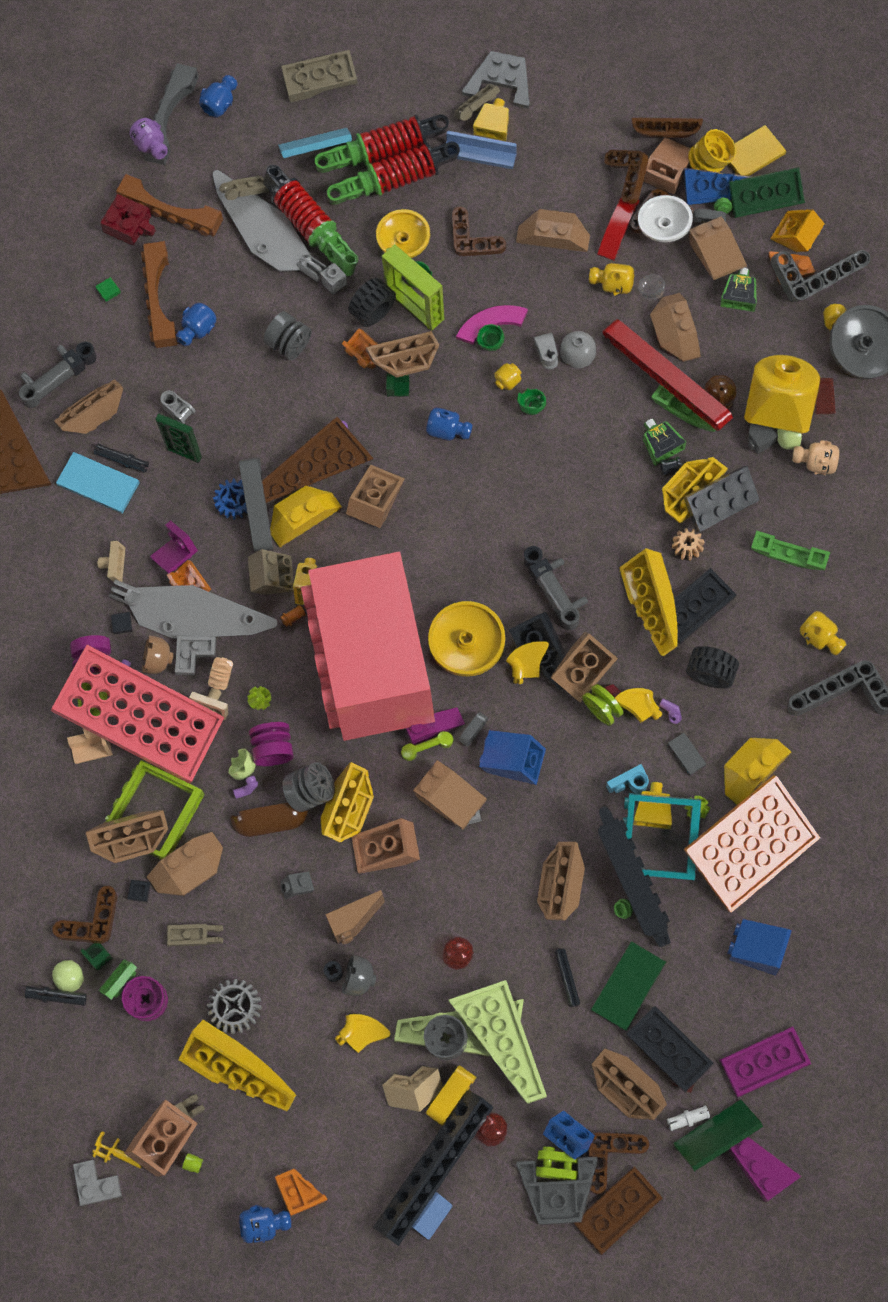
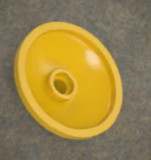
M406 209L395 210L388 213L379 222L376 230V239L384 253L387 248H391L396 244L410 258H413L422 253L427 247L430 240V228L425 218L419 213Z

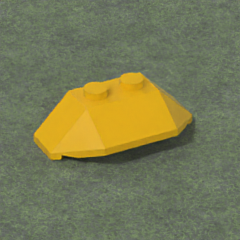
M714 457L686 462L662 488L665 512L679 523L688 519L690 514L683 497L723 477L728 468Z
M304 486L274 505L270 527L271 536L278 546L282 547L340 510L342 506L331 492Z
M749 738L724 765L725 795L738 805L759 788L792 752L777 739Z
M350 762L335 780V794L331 800L327 801L321 816L322 835L334 841L342 842L361 832L374 798L368 770Z

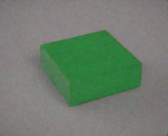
M111 277L95 286L105 302L121 293Z

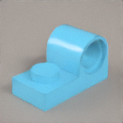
M640 764L608 781L606 787L609 793L614 791L619 793L628 784L632 792L641 794L642 791H646L649 779L643 766ZM640 779L644 782V785L636 786L634 781Z

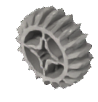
M234 979L233 985H231L229 980H226V987L220 983V991L213 989L216 996H209V1000L213 1001V1003H208L207 1007L213 1010H210L208 1015L214 1016L211 1019L212 1023L218 1022L216 1024L217 1029L224 1025V1033H227L229 1028L231 1034H235L236 1028H238L239 1033H243L242 1026L245 1025L246 1029L249 1030V1022L254 1025L256 1024L253 1016L260 1017V1014L255 1010L262 1009L261 1005L256 1004L261 1001V998L255 997L258 992L257 990L251 991L253 988L251 984L245 988L246 982L244 980L241 981L240 985H238L237 979ZM232 991L242 992L234 998L225 996ZM247 996L250 999V1010L248 1013L242 1008L244 999ZM221 1000L226 1004L222 1018L218 1010ZM227 1001H229L231 1004H237L240 1011L238 1009H232ZM234 1015H239L243 1018L237 1022L227 1021Z

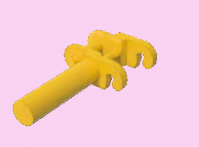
M102 1131L95 1143L97 1147L92 1152L94 1153V1158L99 1156L105 1159L104 1162L106 1163L108 1160H111L110 1155L112 1153L114 1157L138 1168L142 1167L127 1156L124 1151L117 1149L120 1139L117 1138L113 1147L109 1148L101 1143L105 1132ZM100 1148L108 1150L107 1155L99 1152Z

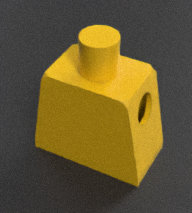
M496 98L493 105L484 104L473 125L474 135L506 142L509 109L504 107V100Z
M306 558L304 563H299L297 566L293 584L295 604L304 605L301 587L311 585L308 570L317 568V565H315L316 560L313 558Z
M651 782L650 792L642 791V794L670 796V794L662 793L663 784L659 782ZM639 801L633 825L670 830L672 825L671 804Z

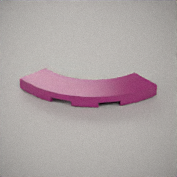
M510 305L485 309L471 317L461 327L456 339L473 345L479 330L484 325L508 324L521 327L528 309Z

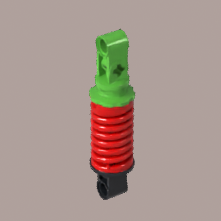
M443 114L421 121L417 115H413L409 120L397 121L395 125L391 123L388 126H383L382 129L370 130L369 133H357L355 141H349L344 146H338L329 151L319 153L315 157V169L320 173H326L350 164L356 166L360 162H364L367 166L369 163L372 164L373 161L379 162V156L382 160H386V154L388 157H393V153L394 155H399V150L400 153H405L406 150L412 151V147L419 148L426 143V139L446 133L449 120ZM436 122H443L445 124V127H437ZM326 160L328 164L320 166L318 161Z
M450 141L431 148L426 142L419 148H413L412 151L407 150L406 153L396 154L393 158L388 157L387 160L383 159L380 162L367 164L366 172H358L356 177H350L342 182L331 185L327 190V200L329 203L337 205L347 200L358 198L363 194L367 197L373 192H376L380 197L384 194V191L390 192L392 190L391 185L396 190L399 186L404 187L405 183L407 185L411 184V180L415 183L418 179L423 180L424 176L425 178L436 176L439 174V166L453 162L458 158L460 146L456 142ZM447 149H454L456 151V154H448ZM333 191H337L340 194V196L338 198L331 197L330 193Z
M269 165L265 172L263 184L272 193V203L301 232V235L305 237L311 247L319 246V250L332 263H335L346 276L352 275L358 263V256L343 241L341 235L335 232L337 228L336 223L325 214L324 210H321V207L305 191L298 179H289L279 166Z

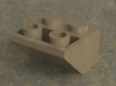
M261 549L248 556L251 592L267 595L294 591L290 555Z

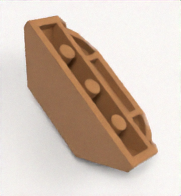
M539 209L519 225L516 243L587 252L590 235L576 214Z
M680 293L662 297L650 314L660 348L682 362L700 358L697 331L686 299Z
M432 331L369 346L365 350L375 365L395 377L428 370L438 350L439 343Z
M114 379L110 383L96 388L67 408L54 422L62 431L87 434L95 430L98 425L108 421L117 413L123 387Z
M163 810L147 811L105 822L86 831V836L91 852L113 863H118L153 853L168 831V826Z
M213 832L193 838L162 859L149 873L147 878L157 893L185 896L217 874L223 847Z
M558 842L556 848L543 863L537 902L547 920H566L579 906L585 867L578 843Z
M604 1049L592 1063L598 1090L627 1117L655 1120L666 1107L667 1103L658 1084L628 1057Z

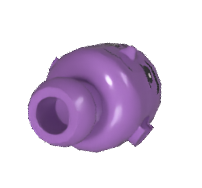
M141 118L133 123L129 133L134 145L138 147V151L151 153L155 159H162L167 155L168 149L163 144L164 136L160 130L161 126L155 120Z

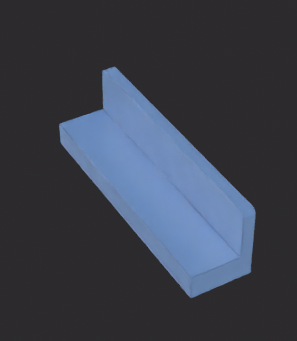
M447 131L446 143L454 141L460 146L457 159L513 169L517 154V144ZM447 149L448 154H456V151L454 149Z

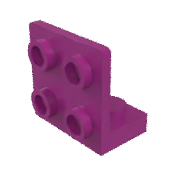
M172 521L165 525L169 531L167 535L171 540L150 556L168 574L176 570L178 566L198 552L189 535Z

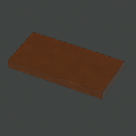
M634 1166L584 1212L581 1223H574V1225L602 1255L662 1199V1196Z

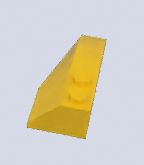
M645 548L622 565L620 572L628 600L635 606V612L638 617L642 618L645 629L652 635L651 639L660 655L664 656L677 647L678 631L675 602L662 554Z
M202 1020L191 1032L179 1061L214 1083L219 1084L221 1081L229 1085V1089L234 1091L236 1089L247 1092V1096L252 1098L257 1096L262 1098L263 1102L285 1111L289 1110L296 1094L254 1053L205 1020Z

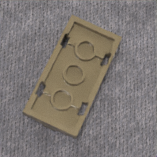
M350 50L281 66L290 102L308 99L323 91L358 83Z

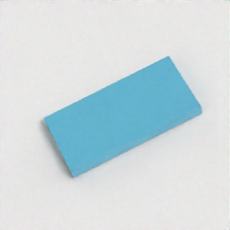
M343 128L278 146L283 158L349 142L352 140L349 130Z
M75 452L72 453L56 482L58 486L122 514L140 483L139 480Z

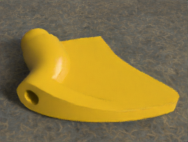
M548 642L527 643L518 647L509 655L506 662L512 667L514 684H522L523 678L540 677V663L548 649Z
M628 689L615 697L619 705L630 711L640 723L650 716L654 720L662 716V712L653 699V691L649 689Z
M352 1014L345 1016L346 1025L339 1032V1035L335 1037V1040L339 1045L347 1042L359 1054L370 1043L388 1038L391 1034L376 1019L366 1015Z

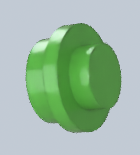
M719 198L714 204V210L727 214L732 210V204L727 198Z
M620 899L614 905V912L618 917L626 919L632 915L633 908L629 900Z

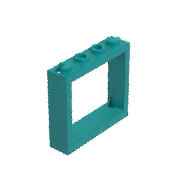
M629 793V798L625 797L624 809L628 810L627 817H623V820L628 828V831H626L628 839L632 838L635 801L692 806L688 845L698 838L701 799ZM687 856L686 872L654 869L642 870L644 875L649 874V876L695 880L696 866Z

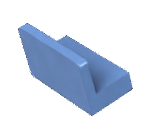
M436 1192L412 1228L429 1240L451 1210L452 1204Z

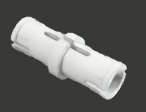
M706 1105L692 1111L686 1110L683 1114L667 1118L670 1130L673 1131L687 1125L690 1127L695 1122L710 1118Z

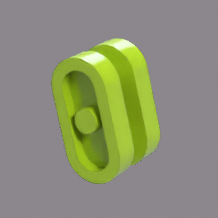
M543 1147V1150L538 1151L537 1159L543 1161V1167L536 1168L537 1177L568 1181L577 1180L578 1172L572 1170V1164H578V1158L574 1160L564 1151L556 1152L555 1148ZM552 1162L564 1163V1169L551 1168Z

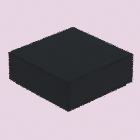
M130 612L111 615L114 635L133 632Z
M131 880L127 899L148 903L151 883Z

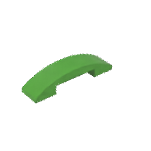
M662 385L652 395V400L685 422L707 431H716Z
M756 531L751 547L752 550L766 557L813 570H825L830 555L828 551L814 547L807 549L777 540L775 536Z

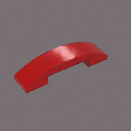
M621 197L610 219L597 255L615 260L622 239L640 200L635 204H629L623 201Z

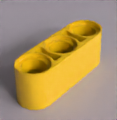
M459 1065L428 1108L426 1115L443 1126L447 1117L451 1115L457 1106L458 1101L469 1090L470 1084H473L476 1080V1076Z

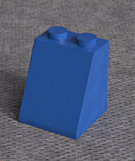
M489 730L484 743L483 755L480 757L479 767L489 774L537 785L546 748L531 735Z
M743 919L741 924L737 923L733 934L737 936L735 943L731 942L728 954H731L730 960L776 976L792 930Z

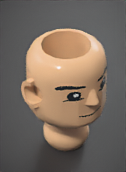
M821 440L820 443H812L809 449L795 446L792 461L794 463L806 462L807 469L814 472V474H833L838 466L839 448L831 445V442Z

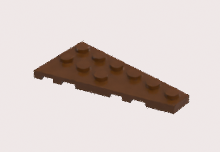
M1 389L0 494L50 486L51 483Z
M336 417L262 480L265 501L268 503L300 490L304 486L312 485L371 461L374 458L343 422Z

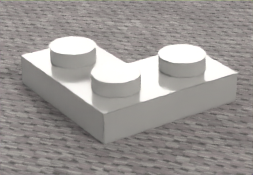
M177 636L175 674L195 675L196 657H215L216 637Z
M94 1160L73 1164L80 1206L122 1197L118 1176L98 1180Z

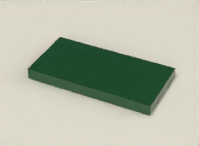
M800 167L728 182L734 218L805 203Z
M158 413L156 422L166 450L196 463L200 462L202 455L193 428Z
M631 941L591 1011L626 1031L666 961Z
M740 1099L675 1141L673 1145L695 1172L761 1129L763 1125L750 1108Z

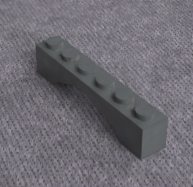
M177 63L175 69H172L170 82L165 86L164 98L159 102V111L153 118V121L155 120L161 126L160 130L164 136L163 144L167 146L168 152L162 159H155L151 153L142 152L145 161L166 165L171 152L166 136L168 119L175 106L185 96L194 91L199 78L197 68Z

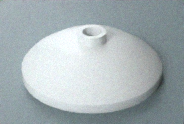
M668 195L657 196L648 200L641 207L638 214V225L642 233L657 242H672L682 238L690 230L693 220L692 211L688 204L680 198Z

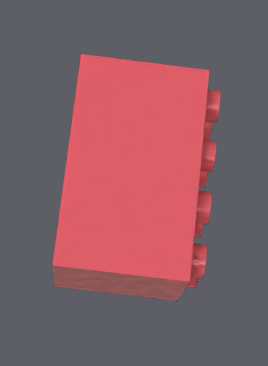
M400 551L308 570L311 585L302 586L301 590L307 611L308 626L315 652V662L330 729L340 727L343 741L409 728L416 724L423 725L435 722L430 685Z

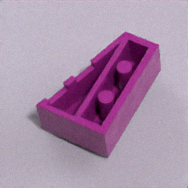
M749 1137L728 1150L765 1203L802 1177Z

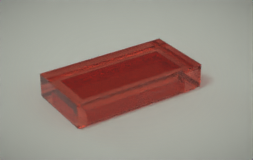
M820 378L816 397V414H835L833 378Z

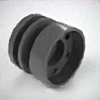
M283 311L268 326L264 335V343L274 350H279V353L287 359L294 360L307 346L312 331L310 327L300 321L296 322V318Z
M314 762L286 775L283 780V792L287 802L293 809L298 812H304L331 800L335 794V785L328 769L321 763Z
M445 1014L430 1020L425 1027L423 1036L425 1046L430 1053L442 1060H451L460 1056L465 1050L468 1041L466 1029L461 1021L454 1016ZM444 1033L448 1036L452 1035L449 1039L450 1042L447 1044L445 1041L441 1042Z

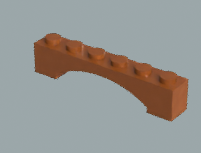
M125 174L116 190L118 195L148 207L151 214L159 218L162 216L173 224H182L188 230L195 229L204 236L210 235L214 237L223 221L221 211L206 205L200 209H184L165 204L151 196L144 189L142 180Z
M165 241L143 244L144 251H141L142 262H145L146 267H143L144 278H147V283H144L146 294H149L146 304L147 309L151 311V315H148L149 326H152L153 329L150 332L151 343L154 342L156 348L178 345L174 321L170 322L165 317L158 301L160 276L165 265H169Z

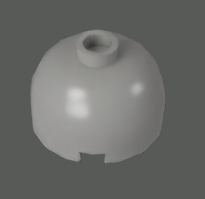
M582 331L571 332L563 338L560 345V356L565 364L567 363L573 368H584L589 366L596 356V343L588 333Z

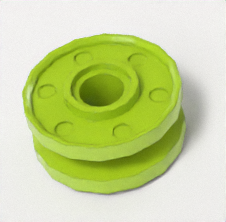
M595 684L591 688L593 695L585 693L582 699L588 709L602 723L611 726L614 723L613 716L621 717L623 710L606 689Z

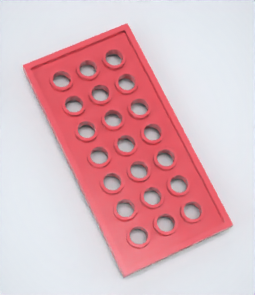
M86 645L51 709L53 713L191 784L224 719L220 714L89 645ZM97 667L100 670V674H92L90 668ZM107 677H116L117 683H109ZM84 682L89 683L91 690H83L81 684ZM126 685H131V686H133L135 692H133V693H128V692H126L125 686H126ZM99 692H106L109 699L102 700L98 695ZM143 694H148V695H150L151 698H152V701H151V702H145V701L142 699V695H143ZM78 698L82 701L83 705L76 707L73 705L72 700ZM123 701L126 704V708L119 709L116 706V702ZM159 704H167L169 706V710L162 711L159 707ZM97 708L100 711V715L93 716L90 713V709ZM133 711H142L143 718H136ZM183 712L186 715V720H179L176 714ZM114 717L118 723L110 725L107 718ZM152 719H157V720H159L160 723H161V726H160V727H154V726H152L151 720H152ZM200 721L203 724V729H196L194 722ZM132 726L135 733H126L125 727ZM168 729H176L178 736H171L168 733ZM149 735L152 738V743H145L142 736ZM187 737L193 738L195 745H188L185 739ZM166 744L170 751L168 753L162 752L160 745ZM177 754H185L187 761H179Z

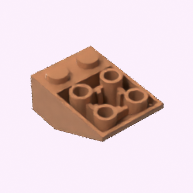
M664 138L648 160L643 182L674 195L684 178V168L690 167L688 153L691 148Z

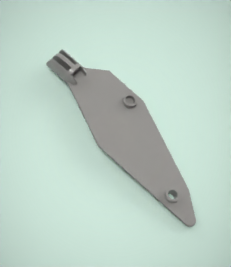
M219 170L214 171L213 178L217 195L250 251L278 271L300 270L318 282L321 278L320 273L328 267L310 255L285 214L257 195L238 196L235 200H227L224 193H221L219 187L221 184L230 182L233 179Z
M115 579L114 584L126 588L128 591L112 586L111 591L125 596V598L109 594L110 598L130 606L139 625L170 638H177V636L253 635L274 628L278 624L275 618L193 585L136 588ZM249 616L253 618L251 623L248 620Z

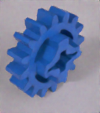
M235 479L232 480V483L225 480L226 485L219 484L220 490H215L217 495L213 497L214 502H216L215 507L219 509L220 515L225 513L226 518L232 515L233 519H236V515L243 518L242 513L248 514L242 480L236 483ZM231 494L236 498L237 503L232 499Z

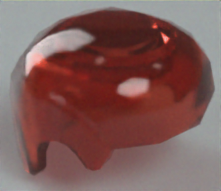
M460 936L451 938L443 949L444 962L449 968L456 970L467 967L474 954L472 944Z
M491 1112L476 1133L477 1137L486 1146H497L502 1143L507 1134V1123L504 1117Z

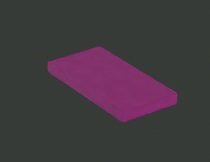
M794 1027L788 1028L719 1060L737 1098L811 1065L810 1059Z

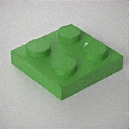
M123 959L98 991L111 1000L113 997L117 998L123 991L122 986L125 982L131 981L135 976L137 967Z

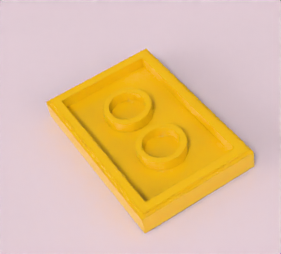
M765 125L735 143L736 156L729 165L737 175L750 176L785 155L786 150Z

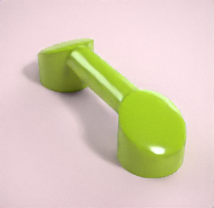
M442 731L438 734V737L417 745L406 744L401 751L402 758L406 761H412L416 758L417 752L437 745L448 748L453 744V736L449 732Z

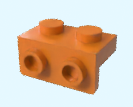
M359 328L348 342L343 341L342 345L345 347L346 353L358 359L357 363L360 366L373 369L376 365L372 362L365 349L366 347L377 345V343L365 331Z
M187 560L176 572L167 574L172 586L193 585L208 592L212 590L190 560Z

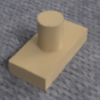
M111 541L109 557L98 558V567L100 569L108 568L107 577L113 582L115 579L122 582L125 547L118 541Z
M211 688L208 696L192 691L189 699L224 717L223 720H226L228 704L218 701L221 696L220 690Z

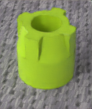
M188 1153L182 1169L199 1173L203 1159Z

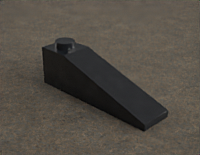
M545 611L509 629L517 648L531 642L545 641L549 643L548 649L541 660L540 670L559 690L563 689L551 676L566 654L547 612Z

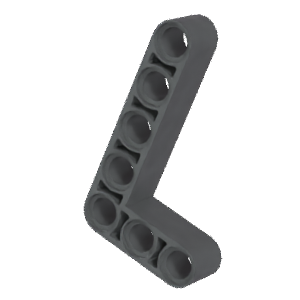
M860 250L803 280L789 252L781 251L771 258V266L788 299L792 302H799L867 266L870 262V254L865 250ZM858 255L862 258L861 264L857 261ZM779 256L784 259L783 265L779 263ZM842 264L847 267L846 272L842 270ZM827 272L831 274V281L826 277ZM787 273L792 275V281L787 279ZM812 280L816 283L815 289L811 287ZM796 289L801 292L800 298L795 294Z
M259 456L239 461L255 552L261 549H273Z
M864 660L793 695L788 702L787 710L793 716L802 715L860 685L874 710L880 715L888 714V707H882L879 702L884 701L888 704V688L874 665L870 661ZM860 669H866L869 674H862ZM849 677L852 683H846L843 678ZM870 685L877 686L879 690L873 691ZM826 686H833L835 691H828ZM809 695H817L818 700H812ZM798 702L801 708H794L792 703Z

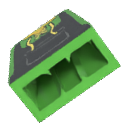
M742 268L738 270V275L730 274L722 295L720 307L755 312L757 302L756 278L749 277V269Z
M654 419L645 422L644 426L648 431L644 433L643 441L655 466L660 463V460L665 461L685 449L686 441L668 422H663L660 425H657Z

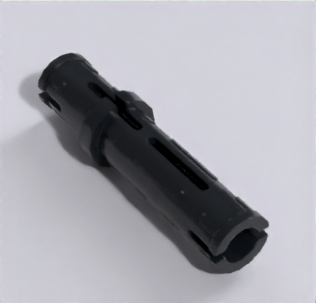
M99 443L95 446L98 448L94 449L95 455L123 464L126 468H134L145 473L147 471L145 467H149L148 461L138 459L133 454L127 455Z
M27 986L25 990L26 999L42 1000L43 1003L51 1001L64 1004L86 1005V993L53 990L46 986L45 988ZM38 993L52 994L53 997H52V996H45V995H38ZM59 996L74 997V999L60 998Z

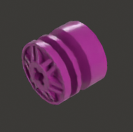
M84 636L70 643L71 657L75 659L72 662L73 668L86 645L108 656L112 652L110 639L105 636ZM97 667L90 668L92 674H100V670Z
M270 722L257 725L249 730L250 738H252L250 740L251 745L255 746L252 749L255 765L263 767L280 765L294 758L292 744L288 742L291 739L289 724Z
M140 976L133 978L126 984L122 993V1003L128 1014L140 1021H152L159 1018L165 1012L168 1005V995L165 988L158 981L151 977ZM150 995V1003L147 1004L145 1002L144 1004H142L144 1002V1000L142 999L143 996L148 997Z

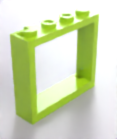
M394 244L391 248H387L386 252L382 255L385 283L396 293V300L432 331L444 320L442 285ZM402 276L424 294V299L402 280Z
M141 760L136 768H133L130 781H126L122 788L123 793L120 798L115 800L112 807L113 811L110 816H106L105 822L121 818L145 773L191 794L161 850L155 849L153 853H149L162 860L174 852L205 794L202 789Z

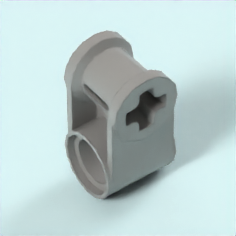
M552 332L534 337V343L537 346V352L543 367L548 370L556 368L558 365V353Z
M165 391L162 393L160 399L163 409L176 421L185 424V420L196 412L187 401H184L175 392ZM168 400H174L171 404L166 403Z

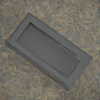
M685 733L668 743V746L690 776L706 766V762Z

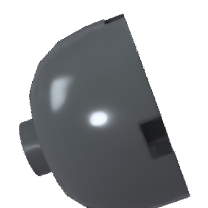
M357 955L351 956L345 971L347 972L345 978L347 984L343 982L342 993L360 996L365 994L370 986L374 987L376 975H373V966L367 959Z

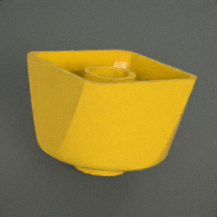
M773 355L761 359L754 368L744 419L752 424L798 433L808 432L820 383L818 371L808 362L793 356Z

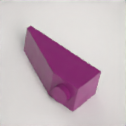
M458 708L434 713L435 722L416 724L405 728L411 743L417 745L438 736L442 731L448 732L464 725L465 723Z

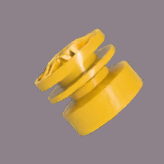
M718 129L710 130L690 149L688 153L690 165L696 170L720 172L735 158L736 146L732 138L725 132Z

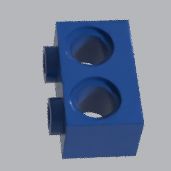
M564 1110L550 1119L543 1133L545 1137L574 1160L588 1151L595 1137L594 1134Z

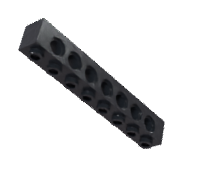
M466 1091L372 1228L397 1246L401 1244L494 1107L472 1091Z

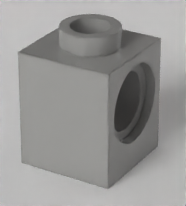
M335 263L320 273L322 284L333 295L347 285L345 273Z

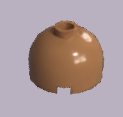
M148 635L143 655L145 665H142V673L158 674L166 669L167 664L172 663L173 653L170 652V647L164 639Z

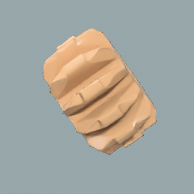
M687 528L684 529V533L678 531L677 536L673 537L674 543L672 544V548L676 549L675 555L682 554V560L685 556H688L689 561L692 560V555L698 558L699 552H703L704 549L702 547L704 540L700 539L701 533L695 535V529L688 532Z
M216 657L214 659L208 680L210 687L217 690H225L227 688L233 667L231 660L223 657Z

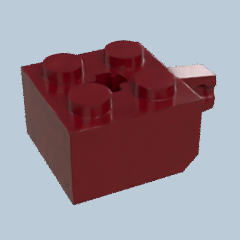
M118 194L100 222L105 234L130 245H134L140 235L145 234L153 237L156 232L155 227L149 224L151 218L149 208Z

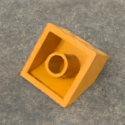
M813 209L787 211L770 239L795 252H808L825 223Z

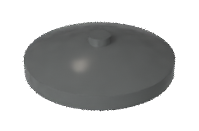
M859 305L850 308L837 318L831 329L829 344L833 359L850 376L859 379H874L888 372V312L879 307Z

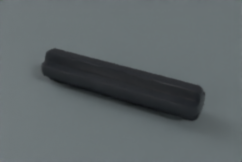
M564 948L555 950V956L569 1006H579L580 1000L566 950Z

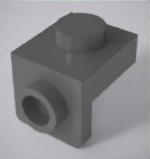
M309 872L290 874L281 881V891L285 899L314 891Z

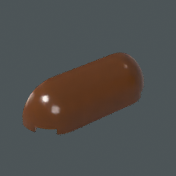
M631 118L634 130L643 137L688 138L700 130L703 118Z
M289 803L243 810L239 812L238 816L231 815L230 819L232 827L238 834L253 837L296 829L306 820L308 810L298 812Z

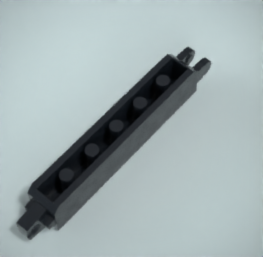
M600 807L599 816L602 824L598 828L599 836L644 934L653 936L659 947L670 944L671 941L667 931V923L670 920L666 911L661 912L659 904H661V900L657 892L653 894L650 888L653 883L649 874L644 875L642 868L645 865L641 857H636L633 851L637 848L633 839L627 838L625 832L628 831L624 820L620 821L618 817L614 818L609 807Z

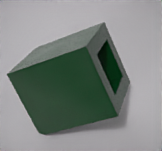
M387 373V397H408L410 386L409 374L395 377Z
M99 943L92 944L86 951L83 948L80 950L97 971L113 958Z

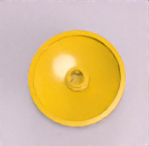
M472 601L451 604L441 610L431 623L428 635L430 652L437 664L451 674L465 677L482 674L491 669L502 656L505 647L503 624L497 614L483 604Z

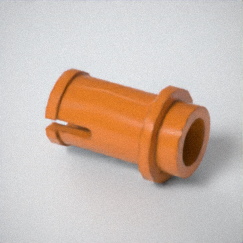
M298 605L288 613H282L283 616L280 619L287 627L288 625L292 626L293 622L306 614L303 608Z

